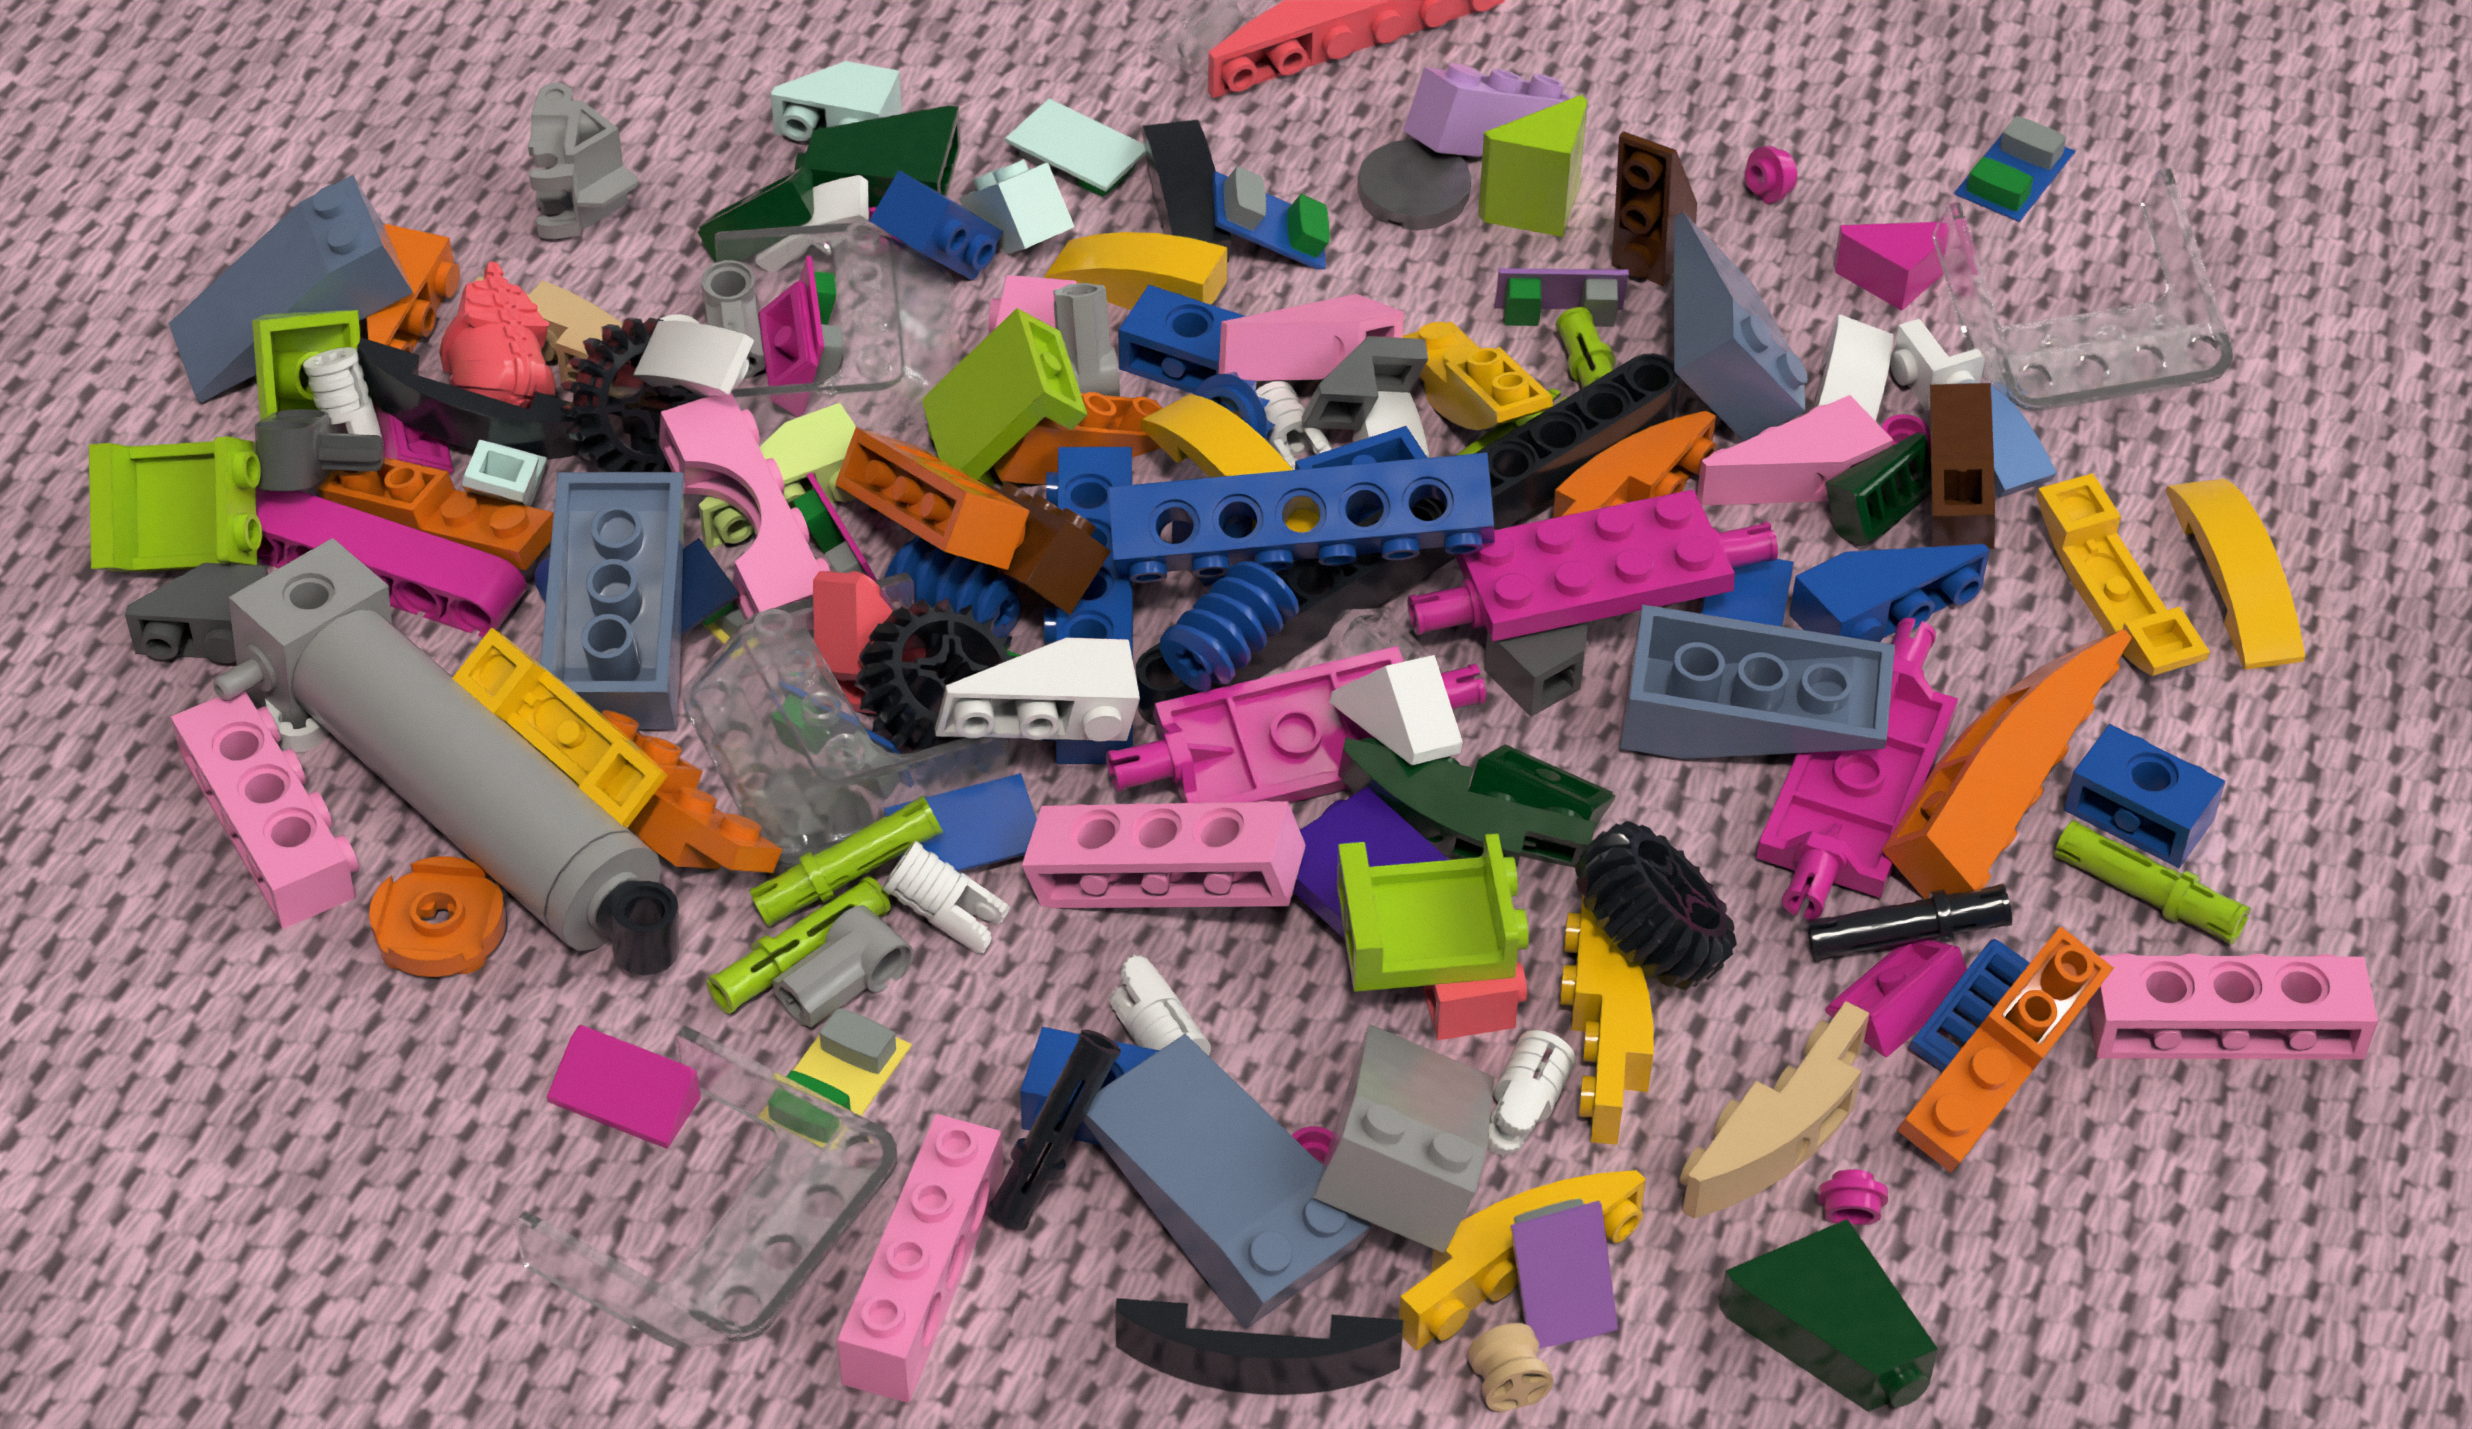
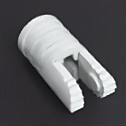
M346 347L325 351L312 356L303 363L305 373L309 378L310 389L314 394L315 406L318 407V410L329 413V433L378 435L382 437L371 397L368 395L369 389L366 381H364L362 366L359 365V356L355 348Z
M1274 381L1256 390L1259 397L1270 400L1264 409L1267 420L1275 424L1267 433L1266 439L1294 470L1295 461L1298 459L1293 456L1308 452L1311 449L1315 455L1333 449L1320 428L1303 427L1301 417L1305 408L1289 383Z
M914 841L900 858L881 890L888 895L892 894L902 904L910 906L915 913L929 919L928 922L974 953L984 954L992 939L990 936L991 932L987 930L988 927L982 925V922L976 921V918L972 915L999 925L1000 922L1004 921L1010 907L1007 903L974 882L970 877L962 872H957L952 865L947 862L944 863L938 859L939 857L931 851L928 852L923 848V845Z
M1133 954L1132 958L1128 957L1120 971V978L1123 979L1122 984L1127 986L1121 985L1120 988L1116 987L1112 991L1109 1004L1116 1011V1015L1125 1026L1129 1035L1134 1039L1136 1045L1161 1050L1186 1034L1209 1056L1211 1052L1209 1041L1201 1033L1197 1024L1192 1020L1190 1014L1182 1006L1181 1001L1171 990L1162 975L1158 973V970L1147 958L1141 955L1136 956Z
M1540 1030L1527 1031L1520 1036L1494 1089V1096L1498 1103L1490 1117L1487 1142L1488 1152L1492 1151L1494 1155L1500 1154L1502 1157L1505 1154L1511 1156L1513 1152H1518L1520 1147L1524 1145L1523 1141L1527 1139L1535 1124L1545 1121L1550 1117L1555 1103L1558 1101L1562 1089L1576 1063L1574 1051L1558 1036ZM1548 1047L1553 1051L1547 1063H1544L1541 1059ZM1535 1071L1539 1072L1536 1079L1532 1078Z

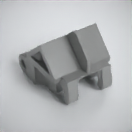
M551 83L543 86L538 91L531 112V134L528 152L529 156L534 157V164L537 168L530 170L529 177L531 188L537 191V208H541L543 215H560L538 217L536 219L538 236L546 239L581 236L582 230L628 204L627 193L638 186V177L623 166L619 128L584 101H573L572 90L567 85Z

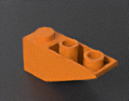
M385 223L384 226L413 293L366 317L368 339L413 353V349L421 336L428 337L431 334L436 322L437 309L445 297L451 298L455 294L459 284L460 269L453 260L450 237Z
M1096 392L1081 393L1088 415L1077 426L1070 430L1044 417L1003 455L993 467L1003 482L1046 485V472H1058V447H1132V457L1160 449L1161 447L1141 429V419L1162 409L1157 400L1147 397L1128 398L1107 396Z

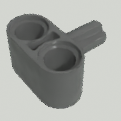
M293 409L275 412L255 424V453L259 458L261 476L257 487L270 491H297L313 487L328 477L330 470L379 471L383 466L385 457V446L382 437L378 435L329 433V413L325 411Z

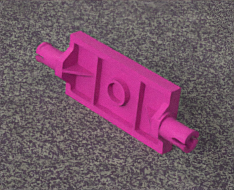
M1688 490L1494 530V543H1483V549L1478 552L1455 554L1463 573L1460 587L1417 596L1415 594L1409 595L1407 600L1408 613L1411 625L1414 626V632L1417 636L1423 635L1425 632L1470 623L1472 629L1486 626L1493 642L1641 611L1642 604L1660 607L1731 592L1734 590L1735 572L1733 568L1777 560L1778 544L1774 530H1771V525L1768 521L1761 522L1759 525L1718 533L1715 528H1712L1694 490Z
M1904 618L1899 621L1895 629V636L1891 643L1895 645L1885 749L1797 753L1759 840L1756 859L1795 871L1789 887L1782 896V905L1793 915H1798L1803 900L1807 897L1810 901L1803 918L1816 919L1820 917L1833 883L1879 898L1884 893L1894 864L1884 854L1882 849L1933 771L1955 717L1959 699L1934 691L1924 678L1922 667L1930 648L1936 640L1935 630L1926 622H1921L1915 638H1910L1909 636L1916 619Z
M1394 646L1155 703L1153 716L1160 734V740L1121 750L1107 751L1106 762L1110 777L1115 776L1116 778L1112 780V785L1116 792H1120L1125 788L1170 778L1171 782L1177 785L1182 803L1288 801L1292 803L1349 789L1350 787L1338 776L1345 739L1347 737L1360 741L1363 738L1375 737L1329 703L1331 692L1384 666L1404 662L1399 647ZM1474 663L1464 668L1441 673L1452 710L1474 704L1481 705L1486 702L1485 684L1483 678L1475 680V676H1479L1481 672Z

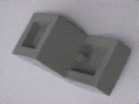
M1368 336L1319 383L1301 417L1303 427L1360 430L1379 397L1378 391L1410 393L1428 361L1425 339Z

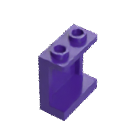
M1366 786L1350 798L1332 803L1319 818L1300 829L1306 846L1293 892L1345 939L1336 888L1338 844L1365 842L1369 867L1449 859Z

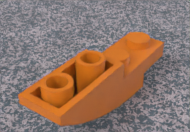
M1702 411L1677 417L1635 433L1597 454L1577 469L1555 490L1553 518L1683 492L1685 483L1694 473L1700 474L1701 460L1717 451V444L1713 442L1716 415L1708 411Z
M384 457L383 466L379 471L333 470L317 488L320 497L498 556L509 561L516 568L525 571L552 539L554 513L551 511L455 490L448 471Z
M610 710L602 711V715L631 739L668 775L628 826L652 850L678 867L720 869L721 865L729 870L774 873L782 848L759 835L762 827L758 823L746 817L731 813L725 814L716 809L717 799L704 791L696 789L703 771L680 758L682 749L679 746L658 737L642 735L637 732L639 723L629 716Z
M2060 926L1896 1130L1952 1173L2110 975L2114 967Z

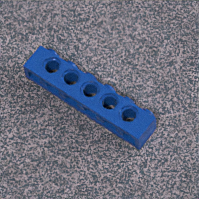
M1058 447V472H1046V500L1062 511L1064 507L1068 508L1092 523L1096 530L1091 537L1111 552L1071 615L1056 608H1044L1045 645L1064 638L1129 640L1133 660V581L1130 580L1129 575L1119 576L1113 561L1108 487L1132 485V447ZM1133 722L1127 741L1043 739V741H1056V764H1107V751L1133 747Z
M1488 453L1108 487L1113 561L1119 576L1129 575L1131 581L1140 583L1161 581L1167 578V572L1192 570V574L1199 577L1221 576L1227 573L1230 566L1242 561L1257 562L1271 571H1280L1291 568L1293 560L1318 558V562L1321 565L1338 566L1356 561V555L1381 553L1382 558L1387 560H1404L1418 556L1420 554L1419 549L1445 547V552L1449 554H1470L1482 550L1483 543L1495 542ZM1425 498L1437 499L1446 507L1443 515L1433 521L1420 520L1412 514L1411 510L1418 501ZM1361 504H1373L1383 512L1380 520L1368 527L1353 524L1348 519V516L1356 506ZM1301 509L1311 510L1320 519L1317 525L1310 531L1303 533L1294 532L1285 525L1288 517L1293 512ZM1237 515L1249 516L1257 522L1254 530L1243 538L1227 536L1223 532L1225 523ZM1173 521H1185L1193 526V532L1184 542L1170 544L1160 538L1163 528Z

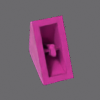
M1955 221L1840 225L1834 260L1835 273L1902 311L1950 269L1957 232Z

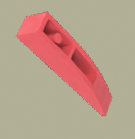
M1283 0L1246 23L1208 52V92L1212 98L1234 91L1241 92L1252 85L1282 75H1293L1301 69L1331 59H1341L1352 52L1370 46L1390 43L1398 37L1428 27H1438L1455 18L1477 11H1487L1495 5L1504 3L1505 0Z

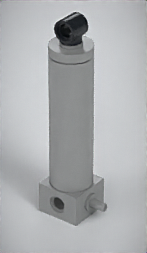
M334 538L228 597L237 666L214 679V690L221 699L228 701L244 691L262 707L266 706V699L281 712L282 722H291L293 729L306 727V720L313 717L572 948L578 951L595 950L612 939L615 961L626 971L639 975L660 973L668 969L676 961L679 954L678 901L671 889L659 883L661 864L657 853L628 828L621 825L578 788L579 786L501 718L489 711L452 679V676L392 625L389 586Z

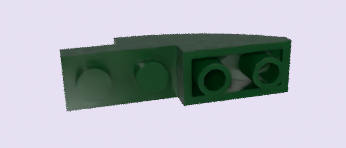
M1346 737L1338 776L1355 794L1366 786L1370 788L1446 856L1454 859L1480 857L1483 854L1484 835L1496 833L1499 834L1503 857L1513 856L1516 868L1520 856L1574 867L1579 862V857L1589 848L1588 844L1592 841L1596 822L1582 819L1575 811L1563 807H1548L1543 810L1518 804L1516 799L1501 792L1488 791L1482 794L1469 792L1468 788L1473 768L1460 765L1456 759L1450 756L1411 765L1376 738H1363L1359 741Z

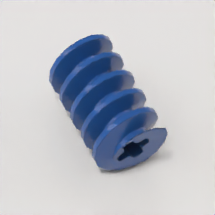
M918 535L895 554L884 576L883 589L886 594L898 596L903 603L909 606L924 599L933 608L938 601L948 598L954 613H958L962 607L972 604L973 619L977 622L982 623V621L994 617L991 632L997 638L1007 637L1015 628L1019 619L1021 600L1016 594L1018 590L1016 583L1003 574L998 575L995 566L985 563L978 564V561L944 552Z
M1253 561L1235 563L1227 571L1225 578L1218 579L1210 588L1209 593L1202 595L1196 601L1193 609L1185 611L1176 625L1169 627L1160 638V651L1167 665L1179 679L1197 692H1207L1212 687V681L1218 684H1228L1235 676L1234 668H1244L1251 660V652H1260L1267 644V636H1276L1283 628V621L1292 620L1298 614V601L1288 585L1270 569Z

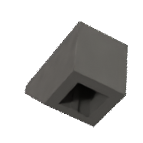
M203 563L129 604L125 617L135 654L149 655L161 660L173 657L209 658L219 663L235 662L236 655L228 597L268 575L267 566Z
M1590 621L1493 642L1487 631L1484 671L1532 717L1580 690Z

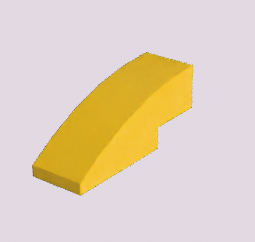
M1116 232L1094 234L1069 240L1044 278L1076 281L1077 284L1104 285L1108 303L1130 310L1133 309L1148 285L1212 305L1227 282V247L1193 238L1161 233Z

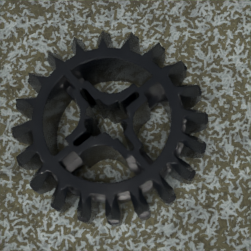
M629 317L623 319L621 327L614 324L601 326L602 341L596 338H588L582 341L588 358L574 357L568 360L572 368L579 373L576 381L566 380L560 384L565 391L573 393V402L565 404L560 410L563 412V415L577 419L565 433L573 440L583 441L578 453L584 459L597 460L596 468L601 472H672L659 446L661 412L705 398L698 396L682 385L653 387L634 376V372L658 321L664 320L648 318L643 323L639 318ZM617 373V378L614 384L610 387L612 380ZM645 392L658 394L656 396L645 397V402L643 405L636 403L639 402L640 395L647 396ZM636 403L639 408L627 406L626 404ZM613 414L621 418L624 433L630 434L631 448L625 445L616 435L608 415Z
M948 598L938 601L933 608L924 599L913 603L908 610L901 606L899 609L894 610L883 624L879 623L869 635V642L860 652L857 663L862 669L856 676L857 681L854 686L866 691V694L861 699L859 710L876 712L878 716L873 721L872 732L887 729L893 735L891 744L895 745L896 749L901 748L903 745L912 749L913 764L922 762L929 754L937 770L948 767L953 760L963 769L966 766L972 765L977 758L981 760L990 758L1000 748V745L1002 743L1006 744L1010 738L936 736L935 726L946 685L1016 658V656L1008 655L1006 652L1011 646L1012 636L997 638L991 632L994 617L984 620L982 623L974 620L972 604L962 607L958 613H954ZM914 648H926L925 658L917 657L913 663L901 661L902 652Z
M1625 821L1623 824L1616 823L1607 832L1602 831L1588 844L1589 848L1584 851L1579 857V862L1574 866L1578 877L1576 880L1577 888L1585 896L1583 899L1584 906L1593 912L1596 917V926L1604 929L1611 938V945H1617L1626 954L1628 962L1637 963L1641 966L1646 976L1651 978L1656 976L1661 984L1668 987L1675 986L1685 991L1691 986L1696 987L1705 978L1709 980L1724 967L1723 963L1733 955L1732 949L1737 945L1733 932L1735 930L1733 920L1726 914V903L1716 896L1714 885L1706 881L1700 873V867L1694 866L1685 857L1683 850H1676L1670 845L1666 836H1656L1650 827L1638 826L1629 821Z

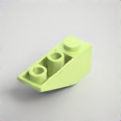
M841 403L785 422L759 447L765 460L773 458L777 463L784 482V493L782 494L790 509L796 507L793 502L794 499L813 489L807 477V474L810 472L813 473L831 504L839 501L848 502L856 498L835 485L856 427ZM707 496L699 504L703 544L708 550L726 543L741 542L755 533L746 516L728 502Z

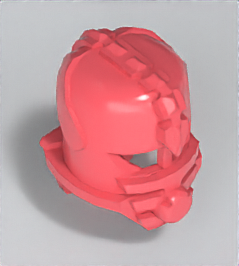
M491 261L484 270V280L467 283L463 290L457 316L449 324L441 340L439 351L443 371L451 375L450 384L455 387L530 409L536 392L555 396L556 384L552 368L546 365L541 352L550 323L543 319L537 310L538 306L531 302L525 291L517 285L509 284L508 280L503 278L504 272L500 265Z

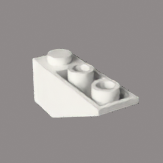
M1064 638L946 685L935 726L936 736L1127 741L1140 700L1129 640Z

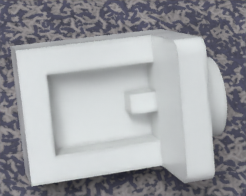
M1916 319L1898 326L1895 349L1891 354L1890 366L1896 381L1902 386L1907 385L1924 409L1928 411L1930 410V384L1981 383L1985 357L1979 349L1948 357L1920 319Z

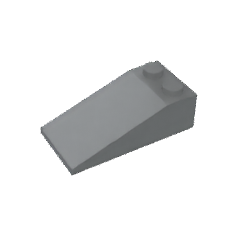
M1369 1024L1358 1053L1313 1198L1445 1253L1476 1192L1487 1151L1494 1076Z

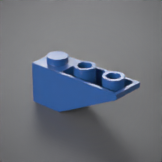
M1984 544L1843 552L1795 576L1789 615L1806 631L1881 642L1883 638L1895 633L1899 621L1904 618L1916 619L1913 629H1916L1922 621L1926 622L1933 613L1953 603L1964 605L1974 599L1984 584L1990 550Z

